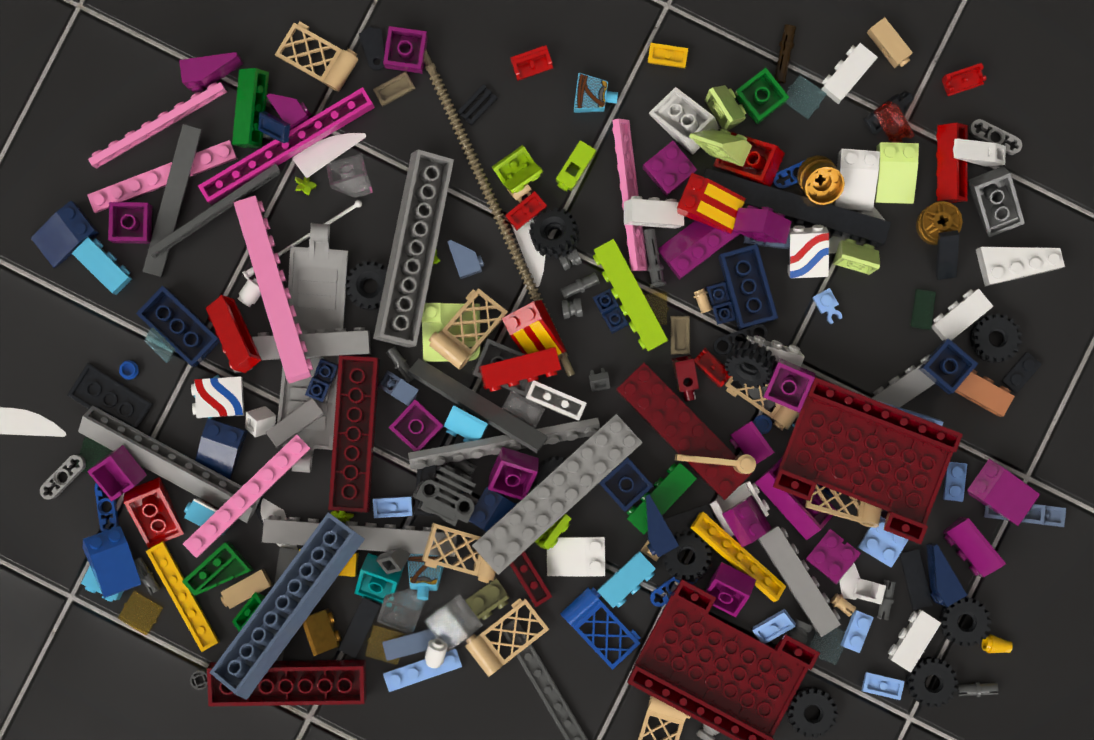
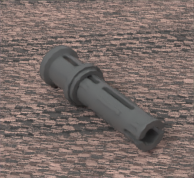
M655 229L644 230L649 262L647 272L650 273L651 279L650 288L665 286L667 282L664 281V266L660 264Z

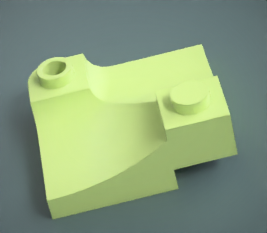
M425 303L422 315L423 360L425 362H449L429 346V339L434 332L439 333L464 304ZM474 304V307H480V304ZM480 310L475 311L476 320H480ZM467 311L462 314V321L474 320L473 311ZM480 323L476 324L477 333H480ZM474 324L463 325V334L475 333ZM452 326L448 331L452 335H461V326ZM475 337L464 338V344L469 348L473 347L476 344ZM481 345L473 353L469 361H474L479 357Z

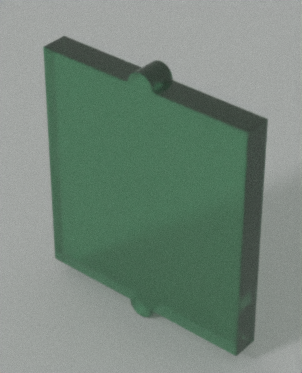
M84 437L80 455L85 458L86 467L82 472L88 473L87 471L113 451L90 438Z

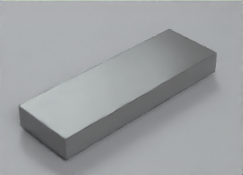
M312 398L265 433L278 449L323 416L324 413Z

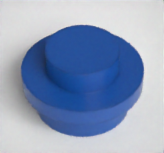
M124 361L120 365L119 373L124 379L131 380L138 375L139 367L133 361Z
M759 415L753 420L754 425L761 434L768 433L772 428V421L766 415Z

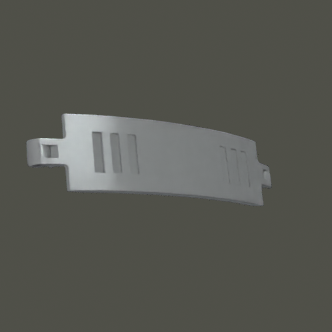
M310 223L309 247L290 246L288 288L291 299L288 300L290 306L294 305L297 314L294 320L295 323L300 324L301 330H308V334L315 333V330L327 329V333L335 332L334 329L344 328L348 251L332 250L329 248L330 224ZM339 356L310 358L313 370H310L311 376H314L321 358L338 364ZM282 367L277 423L312 399L305 395L312 377L289 384ZM338 370L324 402L313 399L324 415L297 434L311 449L292 467V472L310 473L313 451L315 449L333 450Z

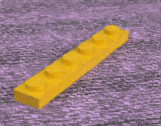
M704 512L699 513L690 528L737 570L756 579L755 586L773 602L778 601L786 585L746 549L741 547L736 540Z
M163 541L146 551L148 557L201 652L219 643V639L195 596L183 584L182 581L185 578L165 542Z

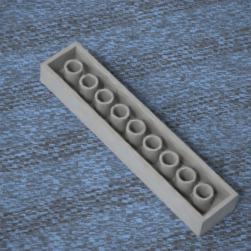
M416 150L411 153L373 339L409 348L417 345L454 159L422 150Z
M617 414L614 415L478 539L472 547L499 575L643 442Z

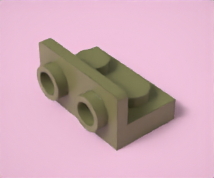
M496 578L465 601L475 614L477 620L482 618L484 621L493 614L491 612L496 607L501 609L509 603L507 600L510 596Z

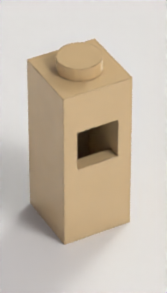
M885 17L868 30L867 34L894 68L899 65L903 67L910 61L909 57L913 52Z
M261 569L223 590L220 598L224 606H228L231 609L250 599L255 592L260 593L273 586L265 569Z

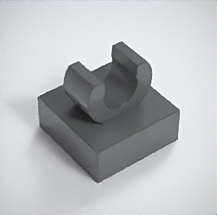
M601 368V373L594 374L593 370L590 371L589 381L592 392L610 389L608 372H605L604 368Z

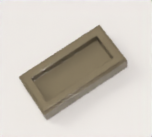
M404 72L374 88L373 91L383 107L415 90V86L407 72Z
M670 316L671 355H690V316Z

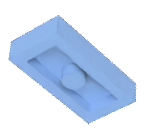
M412 496L373 498L374 518L413 516Z
M783 609L755 625L752 631L761 642L766 644L794 628L796 623L788 612Z
M855 610L840 645L860 653L874 617Z
M865 672L861 691L901 700L905 681Z

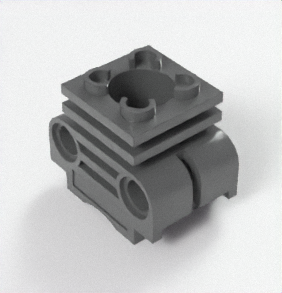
M443 465V467L437 466L436 470L442 473L441 475L434 473L433 477L438 479V481L429 479L420 481L412 497L420 500L417 508L427 513L436 514L443 521L454 526L458 519L468 523L474 511V503L463 494L464 492L467 494L472 493L471 490L467 489V486L475 487L476 484L472 482L473 478L465 474H460L459 476L454 473L455 469L447 465ZM427 484L432 486L430 494H425L424 487ZM462 501H465L467 505L464 511L459 510V504Z

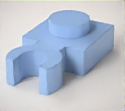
M830 288L812 297L820 313L826 312L828 314L827 321L829 324L834 323L831 318L833 314L837 315L839 320L842 319L841 312L834 308L839 304Z

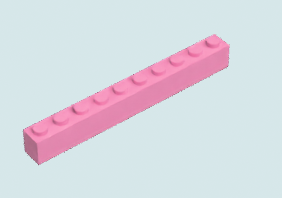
M256 196L233 202L286 379L290 384L312 377L310 370H313L310 358L306 359L305 352H308L305 341H301L299 336L302 334L300 324L295 323L294 317L297 314L294 305L290 306L288 300L291 299L289 288L284 287L283 282L286 281L283 270L280 271L278 267L281 261L278 253H274L272 248L276 246L273 236H269L267 231L270 229L268 219L263 218L262 212H265L263 203L258 201Z

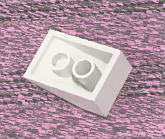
M676 87L649 112L650 116L691 154H694L700 146L689 138L690 133L719 129L715 116Z
M841 149L838 152L837 169L844 177L845 185L842 194L835 200V206L848 210L873 211L880 151Z
M604 536L558 537L556 545L547 550V576H605Z

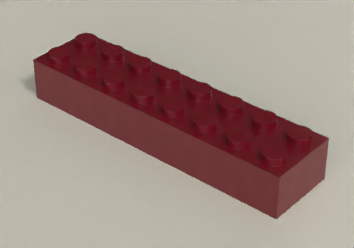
M339 355L328 510L369 512L379 358Z
M645 363L616 389L679 455L729 460L736 458L730 449ZM686 462L723 500H726L752 474V472L750 474H740L734 470L733 466Z
M366 660L275 661L247 700L235 695L209 673L217 662H211L207 668L208 706L365 704L367 698Z

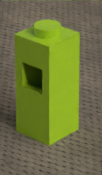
M580 140L556 178L557 186L566 192L567 190L573 191L595 156L596 150Z

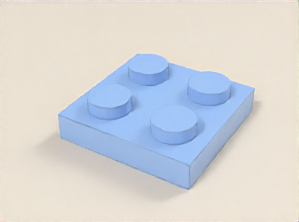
M880 516L879 527H869L858 548L892 568L908 539L883 530L886 519Z

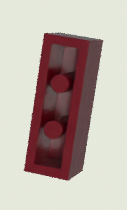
M524 551L510 564V567L534 606L537 607L552 598V595Z

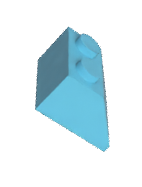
M454 405L444 424V427L447 428V433L454 437L457 434L464 437V442L482 439L489 426L488 423Z

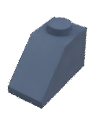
M452 240L447 241L460 279L482 272L481 267L484 264L481 255L477 256L475 251Z
M388 370L378 384L379 388L407 406L416 399L417 392L419 391Z

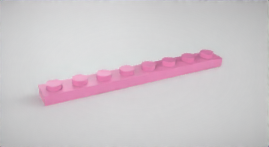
M221 82L210 84L206 91L193 94L190 100L185 103L183 101L174 106L175 109L170 112H162L158 115V119L152 122H145L139 130L130 131L125 134V138L122 140H115L103 151L98 150L94 152L92 157L88 159L90 164L97 169L227 93V90Z
M618 118L612 120V131L615 138V152L618 161L617 170L620 177L622 208L624 210V202L631 199L632 196H639L630 123L629 120ZM625 225L631 271H646L648 265L643 226Z
M228 140L197 152L190 177L236 160L237 156L231 141ZM172 162L87 194L93 212L98 213L108 209L109 202H126L165 187Z
M295 435L196 530L183 545L198 558L311 448L298 435Z

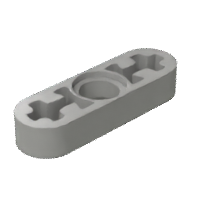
M975 120L969 126L971 136L980 141L1002 144L1005 137H1007L1005 141L1007 143L1014 141L1017 148L1013 150L1010 149L1009 144H1003L1006 146V154L1015 155L1022 149V141L1018 137L984 120ZM980 124L981 129L984 131H987L989 128L990 131L987 133L986 138L984 137L986 133L983 131L976 133V128L974 126ZM991 133H999L1000 141L993 142L990 137Z
M81 455L70 456L40 487L41 496L47 500L57 498L85 469V458ZM73 460H79V467H74L71 471L67 469L75 464ZM61 472H65L68 476L67 481L64 483L59 480ZM55 484L59 485L52 489L53 494H47V487H53Z

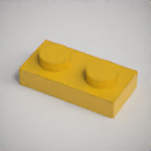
M650 43L648 63L685 68L688 48Z

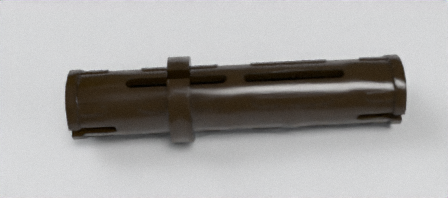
M784 25L782 41L779 42L780 52L775 73V80L778 83H786L791 51L795 45L793 40L796 26Z

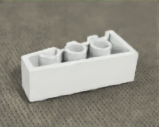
M980 247L976 249L985 286L1065 267L1060 248Z

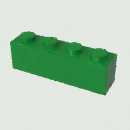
M258 68L239 69L232 145L243 148H262L263 132L258 130L259 113L266 110L269 72Z
M673 463L667 469L669 474L664 479L660 477L653 484L655 487L653 491L645 493L640 498L642 502L637 507L633 505L627 512L629 516L626 519L643 535L647 532L645 496L650 494L659 512L663 515L697 479L681 463L677 465Z

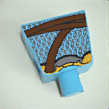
M578 73L574 112H603L605 110V102L617 104L618 92L607 91L608 82Z
M410 554L408 558L410 589L417 590V599L428 600L429 591L438 590L444 567L437 565L435 569L425 566V561H422L423 554ZM437 555L428 556V558L433 560L439 557Z

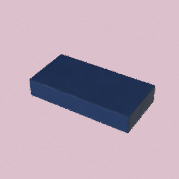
M266 111L260 112L258 130L283 144L288 143L290 124Z

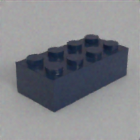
M755 244L720 254L718 258L738 329L741 330L778 319L758 245Z
M162 286L136 313L192 367L196 368L220 343L216 334L167 287Z

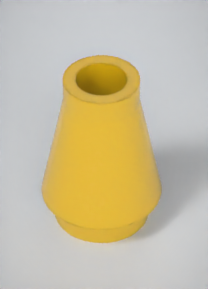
M989 634L986 639H982V650L987 653H1011L1013 644L1011 641Z

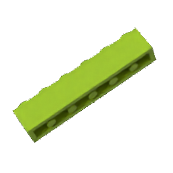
M612 239L594 249L595 255H593V258L597 265H602L604 271L601 273L606 282L610 281L614 287L611 289V292L615 299L619 298L622 305L620 308L624 316L629 315L631 319L629 325L634 333L638 332L640 336L638 342L642 349H647L649 352L669 341L615 240Z

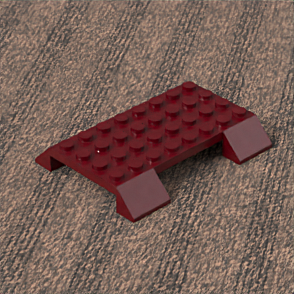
M815 377L781 459L773 487L810 501L816 484L887 511L883 530L921 544L928 528L926 525L947 467L952 454L956 453L963 434Z
M681 579L641 650L627 683L733 740H774L773 735L808 669L811 670L820 652L786 634L775 648L768 646L708 614L716 597Z

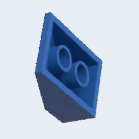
M121 526L83 539L84 553L104 598L141 585Z

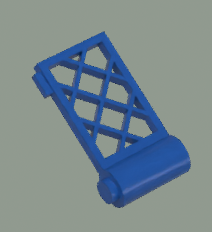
M588 587L560 614L613 670L641 644L638 641L641 637L633 629L629 631L599 599L601 595L594 587L592 589ZM602 607L606 611V620H595V612ZM584 623H592V633H583L579 627ZM595 623H606V634H596ZM609 623H617L619 625V634H608ZM594 636L605 637V647H596L594 645ZM608 637H619V648L608 647ZM622 637H630L635 642L629 648H621ZM608 650L618 651V658L613 663L607 658Z

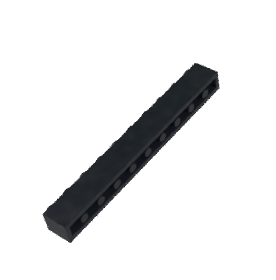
M708 168L705 171V178L746 198L742 208H747V206H754L758 209L769 207L773 209L774 213H781L785 215L786 219L793 220L796 225H823L827 227L828 231H831L833 236L850 237L849 239L858 243L861 240L868 242L869 245L875 248L883 246L886 242L891 225L889 221L831 204H816L807 197Z

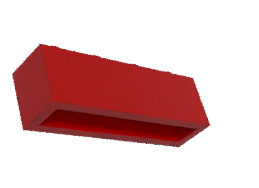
M961 123L937 125V201L949 203L968 201V162L954 158L953 153L954 139L968 140V125Z
M221 295L206 307L209 315L208 318L215 328V334L222 344V350L228 357L230 367L235 371L246 373L262 359L235 300Z
M556 347L479 366L484 389L489 388L490 392L500 390L501 385L508 384L509 387L519 385V380L527 379V382L538 380L539 375L545 374L546 377L557 375V371L561 370Z

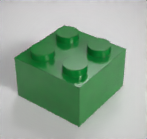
M767 68L756 74L734 93L738 102L756 124L763 121L789 99L787 93Z

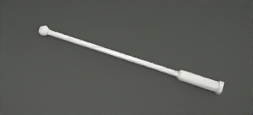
M356 200L354 205L347 208L346 210L336 215L324 224H331L340 217L350 212L351 210L355 209L356 207H361L362 202L360 200ZM310 233L278 252V255L281 256L290 250V246L295 247L308 239ZM253 267L242 272L247 280L255 275Z

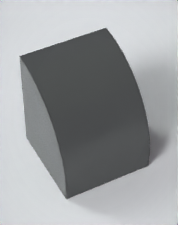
M397 549L380 554L376 561L386 574L402 571L410 554L404 549Z

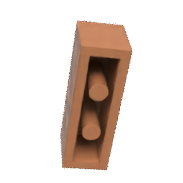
M973 369L955 390V393L998 417H1003L1015 396L1010 394L1011 390L1004 386L999 388L994 385V381L985 376L981 378L976 375L977 371Z

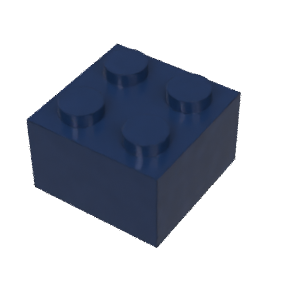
M948 338L940 343L919 370L947 394H952L978 363Z
M628 457L599 482L624 512L653 487V484Z

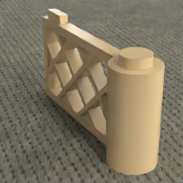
M300 21L298 24L293 23L275 56L319 80L331 89L340 92L359 60L356 57L357 53L351 49L342 50L308 31L310 27ZM296 29L303 33L304 39L293 40V34ZM317 40L320 48L309 50L308 41ZM305 43L307 52L297 54L295 45ZM292 46L294 55L289 57L282 55L285 48ZM333 49L336 51L333 58L325 59L324 50ZM321 52L323 61L313 63L311 54ZM308 55L310 64L301 66L298 58ZM324 64L325 71L323 75L315 74L314 67Z
M479 288L477 291L473 289L467 295L466 299L468 301L439 333L434 332L429 339V346L459 370L465 366L473 353L498 326L502 318L508 314L507 310ZM481 296L485 300L486 306L474 307V300ZM489 309H497L501 312V315L498 318L489 319ZM486 310L487 319L476 320L475 311ZM467 311H473L474 320L462 321V314ZM488 323V330L483 333H477L476 324ZM474 324L475 333L463 334V325ZM460 325L461 335H452L448 330L452 326ZM475 337L476 344L470 349L464 344V338Z
M733 376L730 377L725 384L727 387L726 391L734 397L739 395L775 421L773 425L783 431L785 428L788 430L799 415V412L775 403L776 407L770 413L764 408L763 401L768 399L762 397L760 385L761 399L752 400L748 396L747 389H753L754 386L750 388L747 387V384H744L745 388L736 389L731 385Z
M675 454L676 461L733 466L734 470L740 474H750L756 467L755 459L748 454L738 455L734 460Z
M816 484L815 492L813 493V495L816 493L819 495L823 502L821 505L811 504L812 497L810 501L806 500L805 508L859 522L866 527H879L882 509L860 500L858 504L857 499L850 497L852 502L844 505L839 497L842 493L837 494L836 491L831 489L830 491L834 497L826 500L821 490L826 488L824 486L819 489ZM834 498L841 507L837 511L832 510L828 503ZM854 504L857 509V516L850 515L846 507Z
M435 523L432 524L422 561H425V566L436 569L437 565L475 575L478 576L479 581L489 583L490 580L494 581L496 574L477 551H472L469 545L470 542L480 539L481 536ZM437 529L443 530L446 538L439 542L435 538ZM461 535L464 542L455 547L451 538ZM448 540L452 549L443 554L439 545ZM466 545L470 554L461 559L457 550ZM437 547L441 556L434 560L428 558L430 550ZM455 552L459 561L452 565L448 564L445 557ZM471 557L475 562L473 570L466 569L463 563Z
M519 598L511 605L513 607L512 610L478 636L473 634L466 640L468 644L465 647L488 677L549 630L527 599L522 601ZM523 605H526L530 610L529 618L518 617V610ZM507 618L515 619L514 630L502 629L503 621ZM517 620L529 621L527 632L516 631ZM531 621L539 622L544 629L539 633H531ZM491 630L500 631L499 642L490 641L486 634ZM502 632L513 633L512 644L501 643ZM516 633L527 635L525 644H514ZM500 645L511 646V655L504 659L499 653Z
M651 696L638 740H642L644 736L650 733L653 739L657 740L653 732L663 727L667 734L661 740H672L674 736V740H679L686 718L690 719V716ZM649 717H657L661 724L651 729L648 724ZM671 722L679 724L677 731L669 734L665 725Z

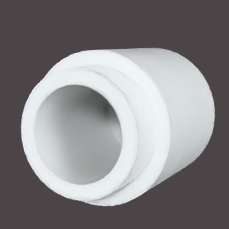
M256 278L253 280L248 279L238 293L239 297L237 299L248 307L255 304L261 296Z
M435 638L428 642L425 661L427 666L431 668H439L444 663L447 644L442 639Z

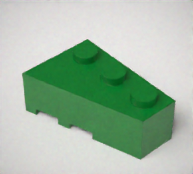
M227 541L182 582L196 596L255 569Z

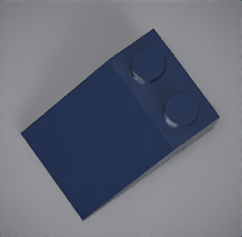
M71 200L59 209L31 239L53 268H55L70 257L72 252L87 237L93 239L100 233L79 205Z
M208 418L195 461L231 480L248 431Z
M487 486L475 505L469 522L487 532L517 504L498 492L488 490Z
M649 494L645 496L647 532L650 543L647 547L653 556L656 554L659 558L679 545Z
M934 543L926 544L929 588L932 591L930 596L935 603L948 607L967 596V593L939 546Z

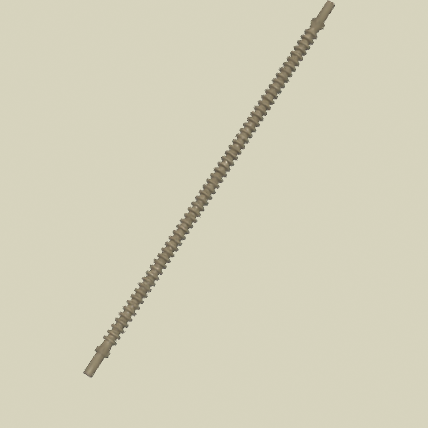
M426 50L424 63L426 71L431 76L429 79L433 80L434 90L438 91L436 95H439V100H442L443 110L447 111L445 114L449 115L450 125H453L452 129L456 130L454 134L458 135L457 140H460L461 149L465 150L464 155H467V160L469 159L468 164L472 165L470 169L474 170L473 174H476L475 179H478L477 184L481 185L482 194H485L484 199L488 200L486 204L490 205L489 209H492L491 214H494L493 219L497 220L496 224H499L498 229H501L500 234L504 235L505 244H508L507 249L511 250L509 254L513 255L512 259H515L514 264L518 266L516 269L520 270L521 279H524L523 284L527 285L525 289L529 290L528 294H531L530 299H533V301H543V298H540L541 293L537 292L539 289L535 288L536 283H533L534 278L530 277L532 273H529V268H526L525 258H522L523 254L519 253L518 243L514 242L516 239L512 237L513 233H510L509 223H506V218H503L502 208H499L500 204L496 203L495 193L491 192L493 188H490V183H487L486 173H483L484 169L480 168L479 158H476L477 154L473 153L474 148H471L470 138H467L468 134L464 133L463 123H460L461 119L457 118L458 113H455L456 108H453L452 99L448 98L447 89H444L445 84L441 83L443 80L439 78L440 74H437L436 66L432 63ZM567 352L558 355L568 377L574 375L575 372L568 359Z

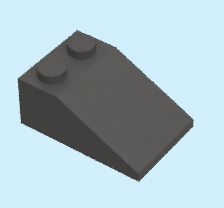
M1002 166L968 180L971 196L988 237L1025 224L1011 173Z
M486 339L471 375L482 379L479 366L525 354ZM527 379L519 380V385L509 387L508 384H504L501 387L526 397L532 381L527 382Z

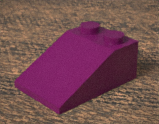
M237 52L179 60L182 83L192 92H202L210 84L218 82L243 65V60Z
M991 459L986 462L967 490L971 497L1017 526L1020 525L1040 496L1038 492Z

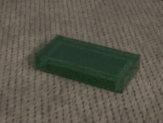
M916 289L911 328L931 330L936 292Z

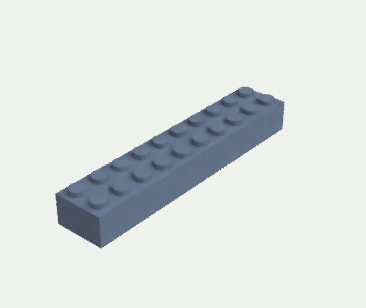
M328 512L209 673L235 695L247 700L365 539Z

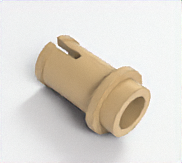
M705 289L694 292L695 296H693L697 300L701 314L713 310L707 297L708 291L706 292Z
M835 594L830 601L834 608L837 607L848 617L852 615L851 611L854 613L856 609L855 606L843 598L842 594Z

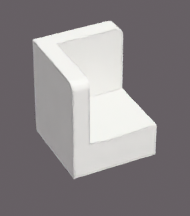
M266 406L246 412L245 428L254 437L266 434V431L275 426L276 415Z
M858 578L853 597L882 604L886 586Z

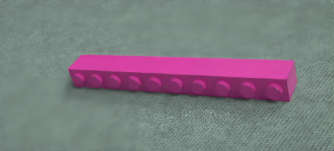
M362 87L290 130L288 143L283 144L275 139L198 185L207 202L213 205L275 163L277 166L375 107Z

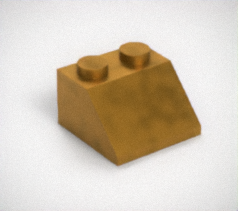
M328 608L310 614L303 623L313 656L338 647L340 645L339 641H342L339 631H335L333 625L335 623L332 611H328Z

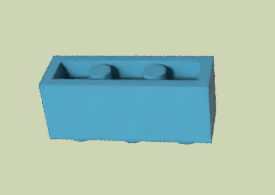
M87 237L72 254L112 294L117 295L132 280L129 276L131 272L124 265L119 266L115 262L117 258L111 252L106 253L102 249L104 245L95 238L93 240Z
M638 551L597 591L612 608L615 606L619 608L627 601L625 597L629 593L633 595L641 588L639 584L644 579L648 581L655 575L653 571L656 568Z

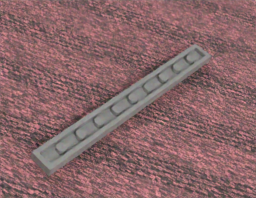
M598 418L536 430L548 436L544 445L556 444L561 441H573L577 438L591 437L600 429ZM501 435L410 452L408 457L411 469H422L427 466H439L444 463L460 462L465 459L480 458L486 455H498L502 447L515 451L527 447L508 435Z

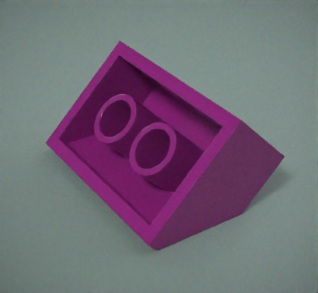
M960 517L943 531L946 535L944 537L946 542L950 546L954 545L958 550L956 552L961 560H966L970 564L969 569L975 576L985 577L1006 564L969 518Z

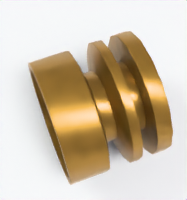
M819 155L809 157L798 169V183L810 201L826 205L834 202L842 194L845 185L844 177L831 159Z
M945 201L935 202L924 209L918 216L916 222L917 233L927 244L938 245V233L955 230L961 231L963 223L962 214L952 203ZM944 220L945 223L942 225L938 224L937 221Z

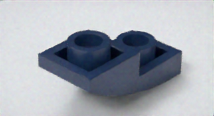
M725 281L706 286L717 325L736 320Z
M610 289L593 297L612 334L629 325Z
M321 358L305 395L324 402L337 373L338 364Z

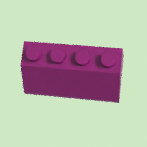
M695 220L659 247L658 252L680 280L739 236L740 233L733 230L732 234Z
M781 457L762 474L755 484L798 532L808 540L818 533L833 515L805 508V499L773 487ZM817 493L812 496L811 504L819 506L823 503ZM828 502L829 505L831 506L832 510H836V509L832 506V504H831L830 502Z

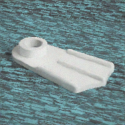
M855 563L839 581L841 594L844 599H857L853 597L857 579L860 576Z

